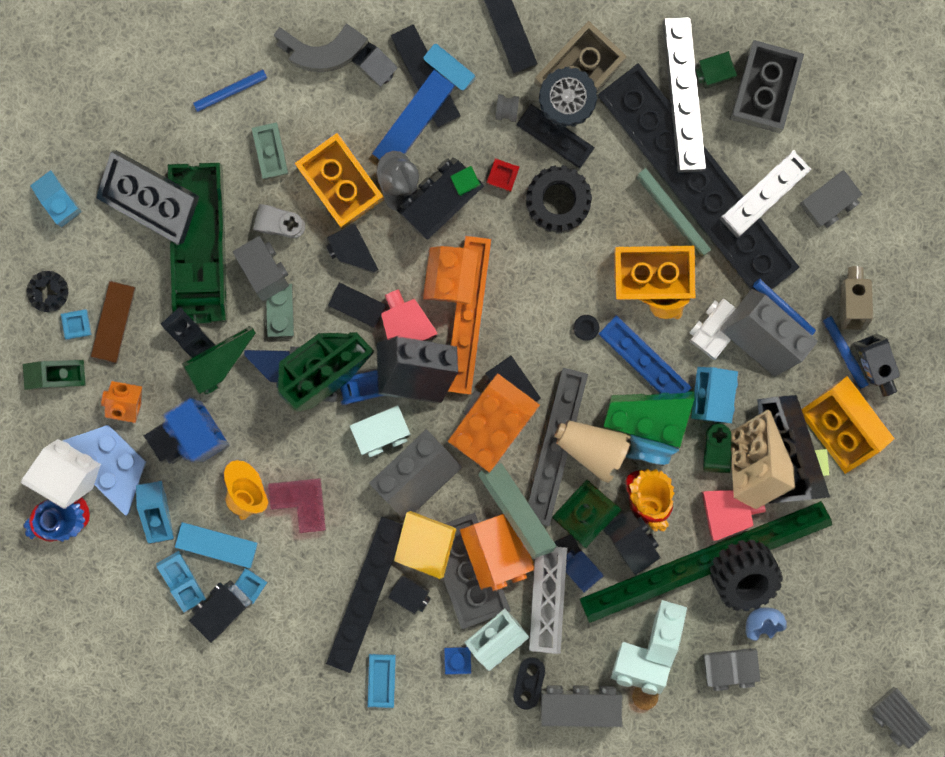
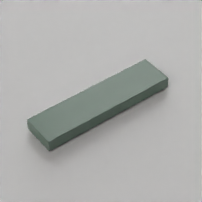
M646 168L642 170L637 176L639 182L691 246H695V252L699 257L706 255L711 250L649 171Z
M503 464L495 465L490 473L485 469L481 470L478 476L531 557L534 559L553 552L557 546Z

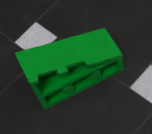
M694 391L672 394L611 395L604 427L680 448L694 402Z

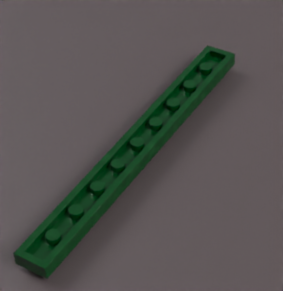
M822 501L579 598L588 622L591 623L710 575V567L714 565V558L719 557V552L722 549H728V545L732 543L736 545L738 541L744 540V542H748L749 540H755L756 543L762 542L764 546L772 550L832 526V520Z

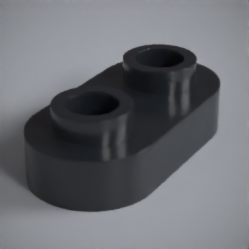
M536 657L524 659L518 670L513 699L515 704L524 710L534 708L540 699L545 666ZM530 665L536 666V674H528L527 668ZM524 691L531 693V698L527 701L521 698V694Z

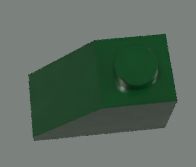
M84 360L38 361L23 364L24 390L86 386Z

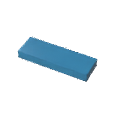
M182 522L175 548L251 568L258 543Z

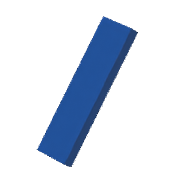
M433 70L372 154L378 159H381L382 156L390 151H400L406 154L456 86L436 70Z
M617 315L598 334L660 394L686 393L692 388Z

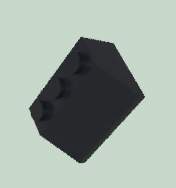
M454 157L451 160L449 158L444 160L437 167L438 172L432 178L430 176L425 178L418 185L419 190L413 196H406L399 204L400 208L397 212L426 240L430 239L485 186L479 180L480 186L459 195L451 176L466 167Z
M400 336L377 342L378 394L437 404L442 403L458 373L457 346Z

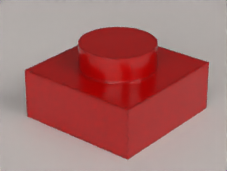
M495 158L487 184L511 192L520 167Z

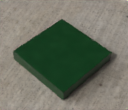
M586 479L552 518L586 549L621 509Z

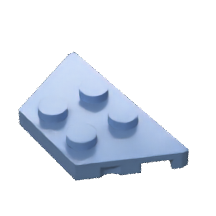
M110 425L63 440L74 449L89 455L93 460L101 464L94 485L127 516L130 513L136 493V485H139L146 461Z

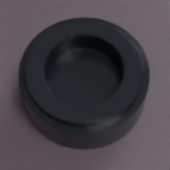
M591 315L578 317L573 326L574 334L582 341L594 339L600 329L599 322Z

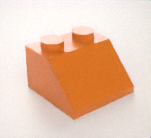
M430 247L423 299L471 304L478 252L459 247Z

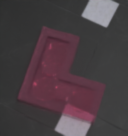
M321 478L268 484L271 510L297 507L300 533L326 531Z

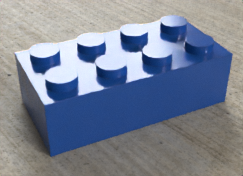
M190 398L164 415L166 422L163 425L171 437H177L181 444L177 447L186 460L191 459L192 462H205L230 446L202 401Z

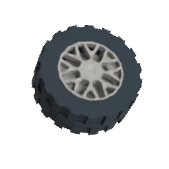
M565 67L563 69H556L553 73L547 75V78L541 84L539 92L540 109L547 119L551 120L555 125H561V127H575L578 124L584 123L592 115L597 103V89L594 81L588 77L586 72H582L578 68Z

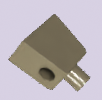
M848 267V279H845L840 287V329L866 330L873 320L872 281L864 279L863 267Z

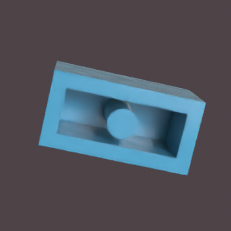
M697 367L691 419L732 423L735 412L734 402L738 386V371L713 367Z

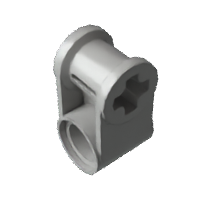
M259 204L253 230L270 235L298 238L305 231V223L294 212ZM293 219H295L299 226L298 228H293L291 232L286 224L292 223Z

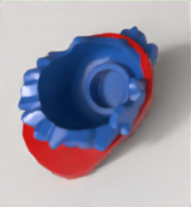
M83 497L65 509L47 499L36 505L30 517L25 521L23 525L26 528L25 535L30 539L36 536L48 542L58 540L64 542V540H69L70 537H76L81 532V529L86 527L90 521L89 507Z

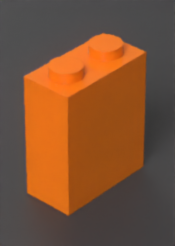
M504 514L460 529L481 589L491 587L492 591L507 586V580L511 579L512 583L527 578L526 573L534 570L531 555Z

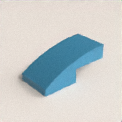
M179 551L156 563L159 572L168 584L170 592L183 613L199 604L202 600H206L203 591Z

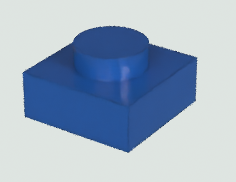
M468 647L444 648L445 674H471V651Z

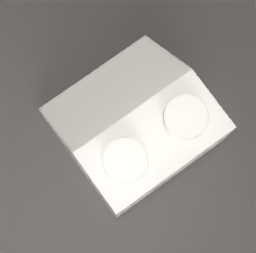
M57 439L43 448L21 483L65 509L93 490L101 464L93 460L89 455L74 449L67 442Z

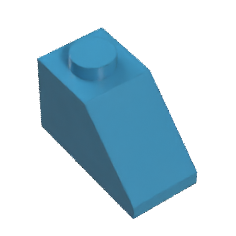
M52 170L30 185L40 203L60 227H63L82 212Z
M162 481L136 485L137 510L148 544L174 539L167 497Z

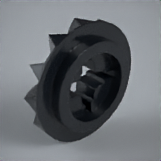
M41 271L33 275L27 284L26 296L31 305L39 311H56L67 301L69 294L67 282L60 274L54 271ZM50 282V289L58 294L48 295L44 301V293L37 290V287L46 288Z

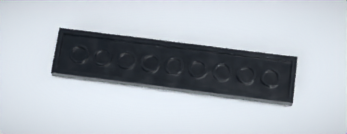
M639 63L597 95L602 104L749 290H756L753 285L758 279H761L768 287L773 289L800 268L761 217L738 238L720 220L744 196L705 146L706 169L703 172L678 173L671 104Z

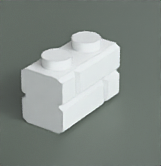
M722 299L719 303L714 301L705 312L709 316L704 323L698 321L689 332L693 336L690 342L715 360L731 340L720 331V328L736 308L725 299Z

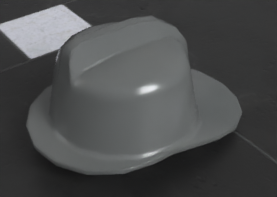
M390 151L382 156L377 165L376 174L386 205L392 210L397 211L400 208V202L406 196H413L417 192L419 181L418 169L400 151Z

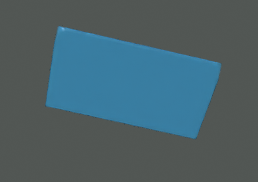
M434 44L424 56V60L460 90H465L476 80V76L438 44Z

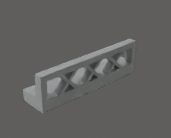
M557 546L553 552L535 558L529 651L561 654L567 548Z

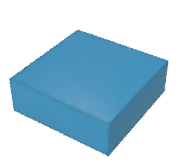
M87 309L61 314L65 340L92 335Z
M245 568L235 585L252 601L251 604H254L268 582Z

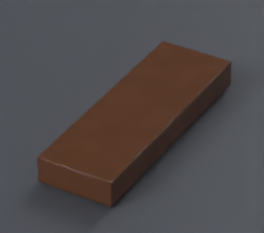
M109 281L91 357L118 363L136 287Z

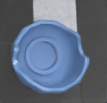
M774 608L756 609L748 615L746 620V636L754 641H757L761 634H767L771 639L776 632H782L787 628L784 615Z

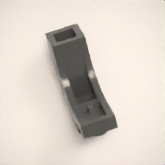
M347 23L332 42L319 47L303 44L281 27L274 34L275 40L278 41L276 43L277 47L287 54L290 51L293 52L289 58L290 63L311 72H330L348 65L369 42L367 37Z

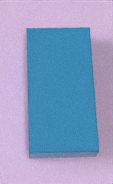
M369 654L368 707L394 708L396 655Z

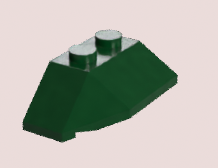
M349 332V334L318 333L279 362L277 393L295 412L312 409L350 381L373 355L374 350L357 332Z

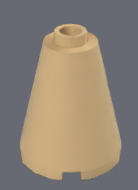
M570 420L565 424L560 423L554 437L558 438L557 444L606 483H609L614 477L610 475L611 471L620 468L630 445L626 441L631 439V436L625 433Z

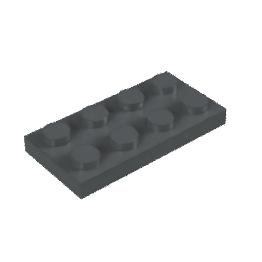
M475 512L444 523L457 528L443 580L461 629L494 618L503 609H506L508 612L511 611L503 588L492 591L491 587L481 589L460 533V529L479 523Z

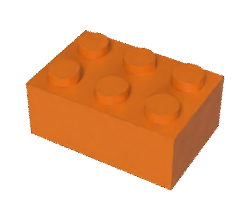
M497 374L448 442L490 473L540 404Z

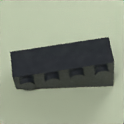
M797 395L757 399L759 415L766 410L771 412L793 465L795 488L770 501L769 504L829 498L830 494Z

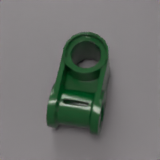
M715 423L707 429L703 472L730 474L732 435L729 427L724 424ZM718 428H721V432L726 434L725 438L720 439V442H717V439L712 437V433L717 432Z

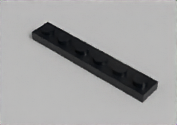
M381 517L326 662L327 665L351 673L395 557L403 524Z

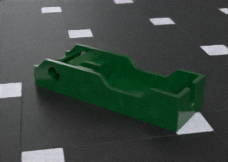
M199 163V166L168 164V179L200 196L185 242L178 245L170 240L172 312L181 307L196 324L227 322L223 166L221 163ZM175 173H182V176H175ZM216 211H219V224L216 223ZM185 260V263H178V261ZM204 306V311H196V307Z

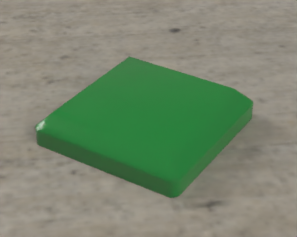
M472 166L451 176L459 195L480 186Z

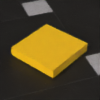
M412 511L407 512L394 561L436 578H443L457 528Z

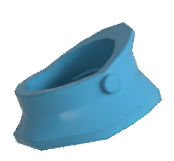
M630 434L631 449L626 454V458L666 465L670 463L671 456L679 452V448Z

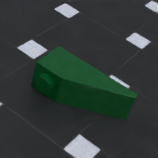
M251 326L182 363L191 383L199 394L204 392L206 395L218 389L217 384L224 380L256 334Z

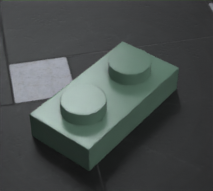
M278 123L253 127L252 133L263 180L289 174Z
M289 284L287 288L266 299L268 337L294 336L293 284Z

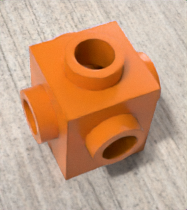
M111 381L109 390H104L101 400V406H105V418L136 423L142 404V386Z

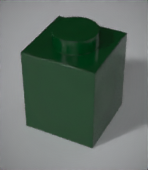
M729 51L699 60L697 63L698 68L695 69L697 81L699 84L703 83L705 89L735 80L737 76Z

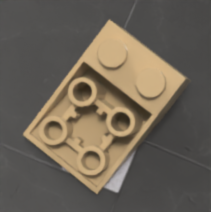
M769 410L731 431L732 477L735 499L757 509L795 488L793 465Z

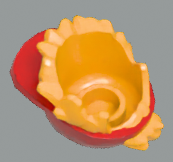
M647 468L634 471L626 477L625 485L629 495V507L637 519L641 517L645 524H648L654 531L664 532L669 525L667 519L673 510L674 486L671 485V478L662 471L658 472L657 469L650 471Z

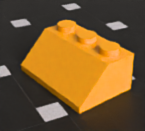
M695 246L615 247L614 279L616 300L695 299Z
M848 376L802 408L806 423L845 474L881 452L895 439Z

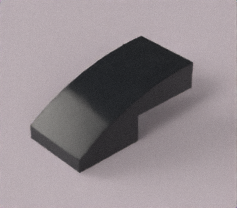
M181 307L161 323L164 330L179 343L191 358L215 345Z

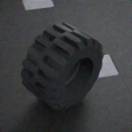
M554 165L550 166L549 169L541 170L537 176H534L527 189L526 208L531 220H534L539 228L542 227L547 232L553 231L556 233L569 232L581 225L589 213L592 201L591 188L585 181L586 178L578 174L574 168L569 169L564 165L561 167ZM564 185L572 191L574 204L570 211L559 215L553 214L546 209L543 203V196L550 186Z
M742 540L738 541L736 545H733V543L728 545L729 548L726 550L722 549L719 552L720 556L715 557L713 560L714 565L710 567V577L722 602L728 608L732 607L735 611L742 609L743 612L749 611L751 608L756 610L760 608L759 606L768 604L771 598L774 599L776 597V591L782 587L780 582L783 581V576L767 546H764L762 542L756 543L755 540H749L748 542Z

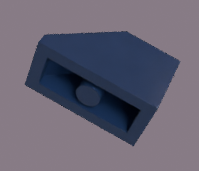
M244 350V356L271 383H276V388H278L279 362L290 355V351Z
M572 548L567 552L566 573L585 593L604 575L580 548L577 551Z

